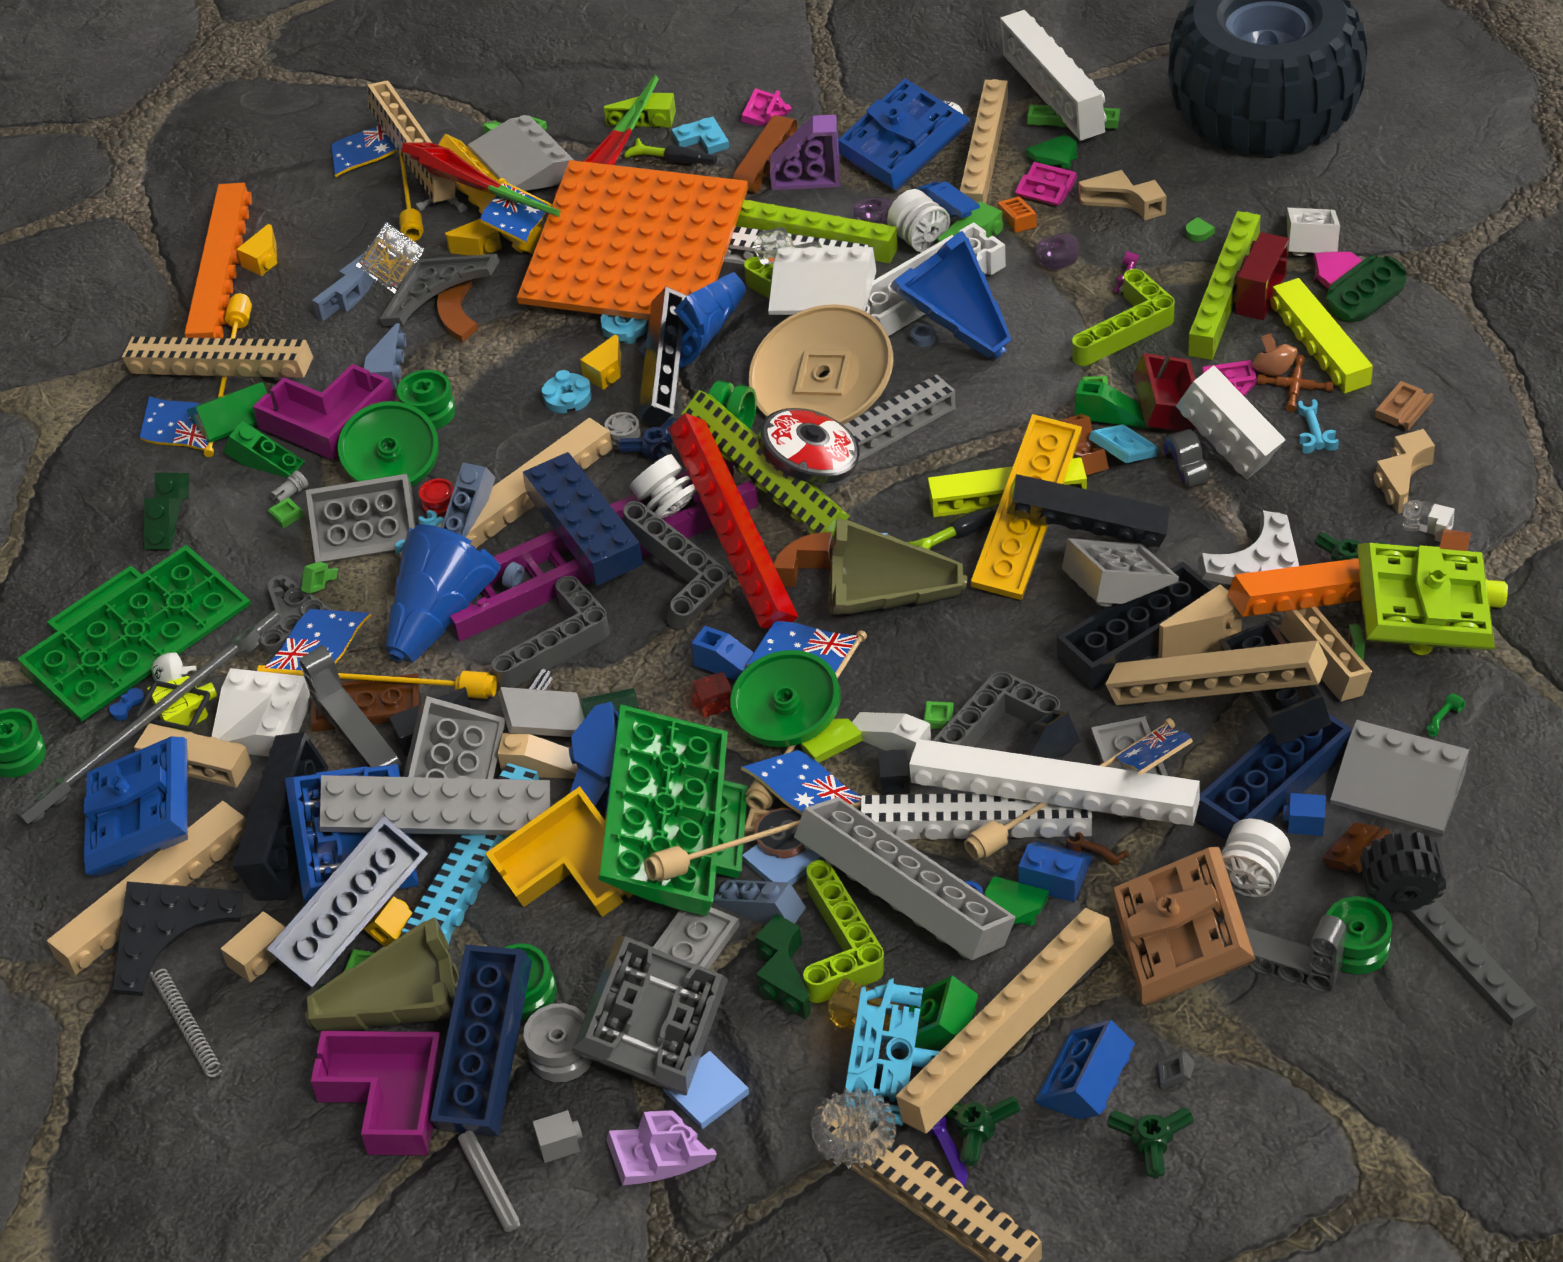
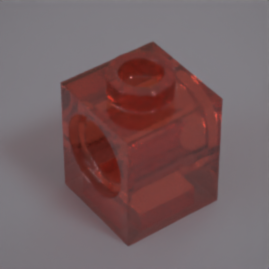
M724 672L693 681L694 692L690 693L692 704L695 709H700L703 718L731 710L732 689Z

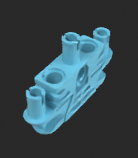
M891 978L887 984L877 986L873 990L866 991L865 986L861 987L843 1106L847 1107L849 1104L855 1108V1111L862 1114L870 1124L872 1121H879L902 1126L903 1121L899 1106L875 1102V1099L884 1101L885 1096L890 1097L889 1102H895L896 1095L909 1083L911 1067L924 1068L940 1051L915 1047L920 1014L919 1008H915L914 1012H909V1007L904 1006L902 1011L898 1010V1005L890 1004L894 1002L920 1007L923 988L894 984V978ZM874 998H883L880 1007L867 1005V1001ZM885 1014L891 1015L889 1031H883ZM881 1043L887 1044L885 1060L878 1059ZM895 1049H902L908 1056L903 1060H898L892 1056L891 1052ZM876 1071L882 1072L880 1089L874 1088ZM853 1092L867 1093V1104L852 1096Z

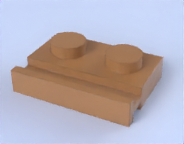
M1400 381L1376 409L1375 418L1397 427L1402 425L1405 427V430L1409 431L1433 402L1434 394H1425L1422 389Z

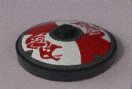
M786 408L775 411L765 418L758 435L759 447L765 458L781 472L805 482L827 484L846 479L855 470L860 456L859 445L853 434L837 420L814 410Z

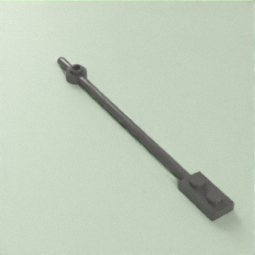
M273 610L255 626L240 632L232 640L231 645L65 777L55 779L14 812L17 817L26 824L30 822L35 823L43 818L46 814L44 812L51 805L56 806L67 798V793L72 790L70 786L235 654L244 650L245 652H250L259 644L260 634L281 619L279 614Z

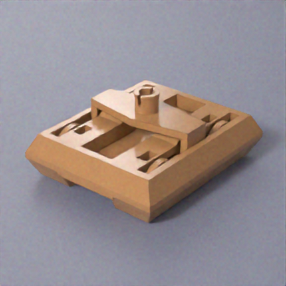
M1219 847L1206 848L1113 887L1111 890V896L1143 1005L1155 1004L1211 979L1248 966L1256 960Z

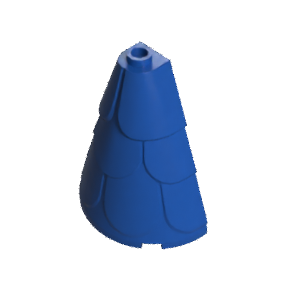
M960 231L945 242L937 253L915 269H908L891 283L890 287L901 298L926 314L931 320L952 332L955 338L988 359L991 357L998 359L1007 351L1005 346L1011 341V337L998 303L992 296L985 274L980 268L969 238L966 237L963 231Z
M735 272L691 293L674 309V312L686 324L683 325L679 368L689 365L700 355L710 341L718 334L726 320L734 313L746 293L745 285ZM647 340L638 348L644 356Z
M425 524L416 525L414 529L410 528L402 547L399 575L396 577L394 603L390 606L385 647L388 656L397 662L404 660L413 663L446 631L445 628L451 624L450 615L466 609L469 603L497 576L501 568L497 560L483 548L480 551L476 550L475 546L470 545L471 540L453 531Z

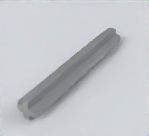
M472 1131L460 1134L458 1137L459 1144L504 1231L511 1232L518 1229L520 1226L519 1218L475 1134Z

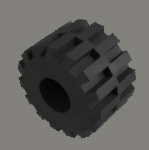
M1406 831L1394 835L1391 833L1384 835L1382 839H1375L1371 842V846H1366L1362 850L1363 855H1360V863L1367 896L1382 904L1388 912L1397 910V912H1406V910L1411 909L1417 910L1424 905L1434 903L1436 898H1440L1444 894L1443 890L1446 889V880L1437 842H1434L1432 837L1424 836L1423 833L1419 832L1409 833Z

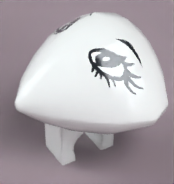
M166 653L159 656L153 662L151 670L155 681L168 682L182 678V675H187L190 671H197V666H183L177 653Z

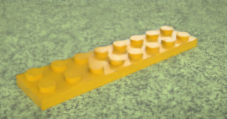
M1032 414L971 579V587L1022 600L1049 524L1028 518L1020 519L1014 515L1007 514L1011 484L1016 474L1063 484L1082 433L1081 426Z

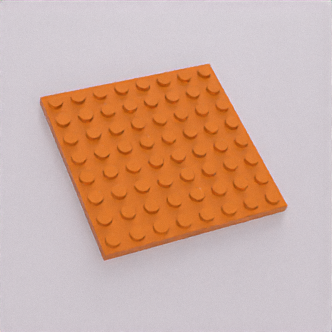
M569 160L552 204L553 208L561 211L560 216L549 214L517 295L518 304L649 320L651 302L665 287L688 296L717 281L748 190V181Z

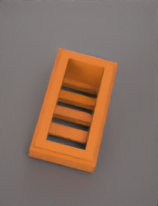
M1020 196L998 202L999 209L1014 233L1037 227L1036 213Z

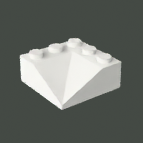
M230 668L221 688L211 737L227 742L240 743L246 746L248 754L269 757V750L273 745L275 735L298 733L311 703V695L304 676Z

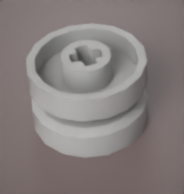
M565 1003L547 1005L533 1013L524 1026V1042L529 1062L533 1071L542 1079L551 1082H568L580 1077L589 1069L593 1060L572 1051L585 1018V1014L575 1006Z

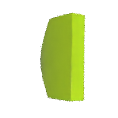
M833 719L823 732L811 740L801 743V748L808 756L820 763L863 741L861 731L849 719Z

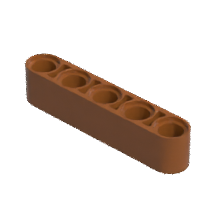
M778 115L772 116L733 176V179L748 181L747 192L757 193L770 174L771 154L797 131V120Z

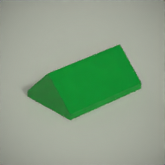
M263 382L252 384L187 409V413L207 441L211 443L231 435L242 420L252 427L258 425L253 405L267 391Z

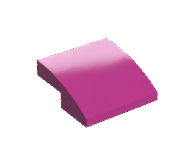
M1033 162L1028 174L1023 175L1015 195L1059 206L1075 184L1077 173Z

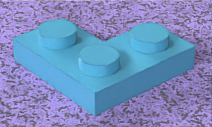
M714 117L703 118L700 121L671 129L672 137L678 146L687 147L701 142L708 154L730 148L727 137Z

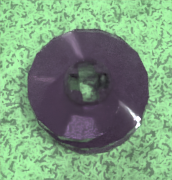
M879 197L862 199L854 206V219L888 225V211L893 202Z
M1061 233L1043 238L1036 245V260L1040 265L1052 269L1073 265L1077 262L1079 255V242L1071 233Z

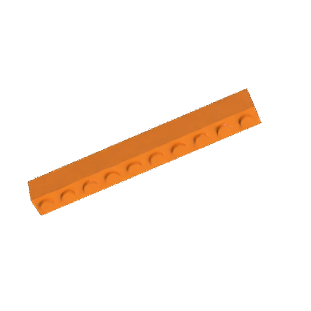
M245 183L218 184L186 325V338L224 337L223 325H226V310L230 299L229 296L233 294V279H236L237 276L236 264L240 262L237 248L243 244L242 235L246 233L245 221L249 219L248 207L252 205L251 192H247Z

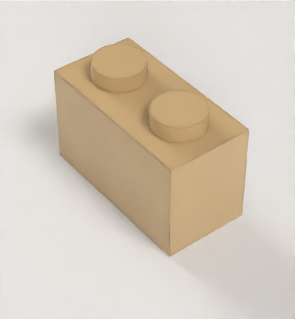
M265 912L260 913L221 948L227 967L251 983L275 961L265 951L285 929V926Z

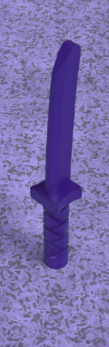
M943 1116L929 1133L931 1136L935 1135L956 1180L965 1188L968 1173L947 1131L946 1119Z

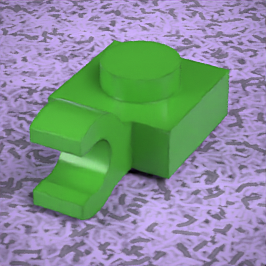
M321 561L304 566L301 591L310 594L325 589L326 581L337 579L338 568L328 569V564Z

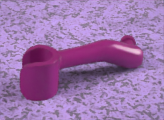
M1126 251L1121 263L1127 266L1126 271L1134 269L1139 255ZM1124 274L1117 277V284L1113 292L1119 293L1121 284L1124 283Z

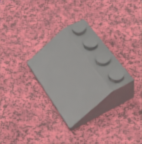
M527 115L510 118L468 144V149L498 180L504 178L507 180V183L524 191L560 185L569 160H574L531 116Z
M407 474L306 490L315 563L395 551V544L400 540H405L408 530L410 528L414 529L416 526L411 483Z
M1067 538L1062 569L1098 605L1112 606V603L1123 604L1178 582L1179 576L1142 544Z
M426 696L418 709L403 777L493 779L505 718Z
M1356 720L1345 750L1330 803L1443 834L1466 773L1469 749Z

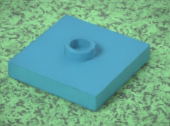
M1124 424L1093 430L1089 436V440L1125 463L1157 457L1160 451L1157 445Z

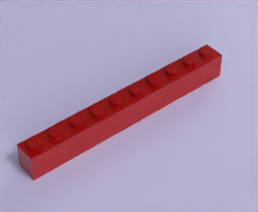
M684 413L668 428L669 433L759 626L770 629L775 621L793 623L799 616L706 421Z

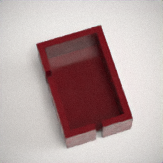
M1260 232L1257 240L1252 241L1249 256L1245 255L1242 269L1236 272L1234 278V285H1237V289L1234 293L1233 303L1236 304L1237 315L1264 321L1271 307L1270 299L1273 286L1282 284L1287 274L1286 258L1288 256L1289 238Z
M1143 353L1133 378L1145 425L1176 431L1186 429L1194 431L1196 427L1176 407L1195 380L1190 360L1168 357L1160 377L1157 378L1165 357Z

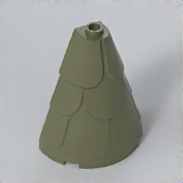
M837 519L832 543L833 552L832 561L830 560L828 607L831 615L854 614L881 608L888 609L910 603L919 605L959 596L961 590H966L967 575H963L962 563L922 546L916 547L888 534L884 535L852 521Z
M434 917L420 923L388 946L382 947L354 968L347 969L308 996V1010L305 1011L308 1025L311 1028L314 1027L317 1031L367 1030L370 1026H396L402 1023L440 1021L451 1018L459 974L456 964L451 961V956L447 951L450 947L436 918Z

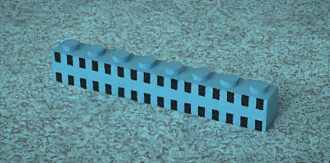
M507 763L498 779L539 780L537 771ZM462 834L402 929V934L404 935L420 923L435 917L449 945L451 935L455 928L463 922L466 910L476 901L478 891L483 883L489 880L494 865L485 853L510 835Z

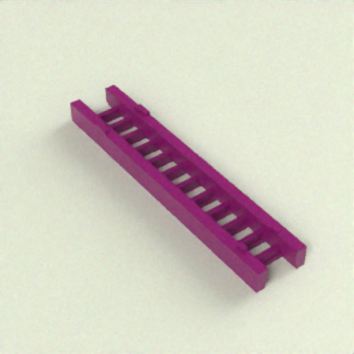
M723 457L730 471V474L733 477V462H730ZM684 471L682 473H679L675 478L676 480L685 476H689L690 478V475L688 471ZM690 480V482L684 488L688 487L689 485H692V480ZM751 481L737 486L748 511L758 507L756 487ZM697 493L689 500L693 505L692 507L684 511H678L664 519L665 522L686 538H690L713 527ZM633 494L610 504V506L622 518L623 510L627 503L637 501L647 506L652 498L650 496L640 501ZM552 530L494 556L501 566L497 576L481 591L484 598L479 599L477 604L473 605L470 602L466 609L450 615L452 628L460 642L557 598L556 582L561 577L573 576L583 586L593 581L576 559L568 563L565 562L561 554L569 551V549L557 533ZM640 545L642 559L652 555ZM550 560L555 569L543 574L538 564ZM511 562L522 565L524 571L526 570L532 578L499 594H496L491 587L502 581L503 574Z

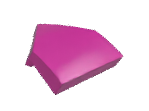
M755 88L742 114L741 122L764 126L768 124L773 115L785 116L792 111V108L782 100L779 90L775 94H771Z
M1352 252L1314 253V281L1317 282L1319 280L1329 289L1333 282L1362 260Z
M1252 360L1212 365L1243 396L1257 384L1256 374L1252 368ZM1212 366L1202 367V374L1209 370Z

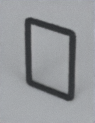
M162 681L153 682L135 714V719L142 715L157 686L175 689L179 685ZM195 688L188 692L204 696L189 726L154 719L150 723L191 731L211 695L208 691Z

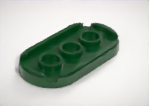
M1371 255L1330 285L1326 294V305L1331 313L1342 320L1350 322L1362 321L1403 290L1407 280L1406 270L1398 260L1390 256L1384 255L1383 258L1378 257V255Z

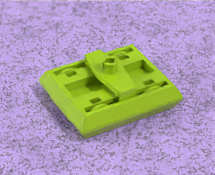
M1378 543L1357 545L1362 609L1368 641L1480 651L1495 649L1482 552L1448 550L1422 545L1419 547ZM1451 622L1449 626H1445V624Z

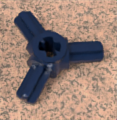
M672 417L661 428L653 427L643 433V438L620 439V452H643V455L652 461H658L672 454L679 463V459L672 452V437L668 430L677 419Z

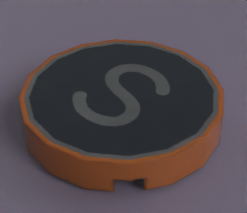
M790 808L771 810L764 814L756 823L755 834L798 821L802 815ZM797 827L756 840L758 847L764 854L769 856L771 854L778 855V858L794 857L806 850L803 843L794 838Z

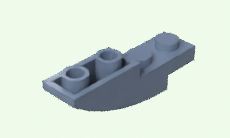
M371 248L339 271L341 279L312 300L317 319L324 321L339 309L347 312L363 298L376 279L375 274H378V270L373 267L374 265L367 261L370 259L376 260L378 258L377 252L375 253L376 256L370 254L367 260H365Z

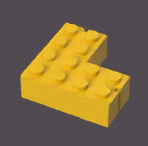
M580 786L485 853L523 907L530 904L570 874L602 917L623 903L622 896L626 895L629 899L634 895L598 880L605 820Z

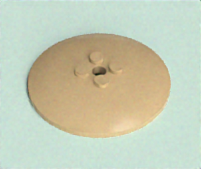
M837 304L808 308L779 323L762 340L750 365L749 386L755 389L757 407L765 417L781 409L803 408L823 413L841 424H846L868 410L884 391L893 368L892 345L880 322L861 309ZM824 371H830L826 377H818Z

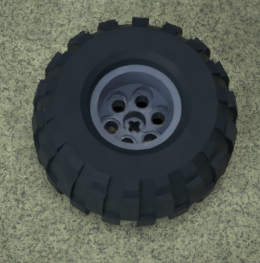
M1189 0L1185 11H1180L1176 19L1169 45L1168 76L1177 111H1182L1183 120L1191 126V129L1199 137H1208L1210 144L1221 149L1226 147L1233 149L1235 153L1279 156V153H1297L1307 150V146L1311 144L1319 145L1328 140L1330 134L1338 131L1344 124V121L1347 122L1350 119L1362 94L1368 50L1363 21L1360 22L1358 11L1351 4L1350 0Z

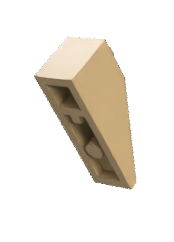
M502 733L498 750L501 772L507 763L537 771L538 777L575 779L578 768L577 764H572L569 748L530 734Z

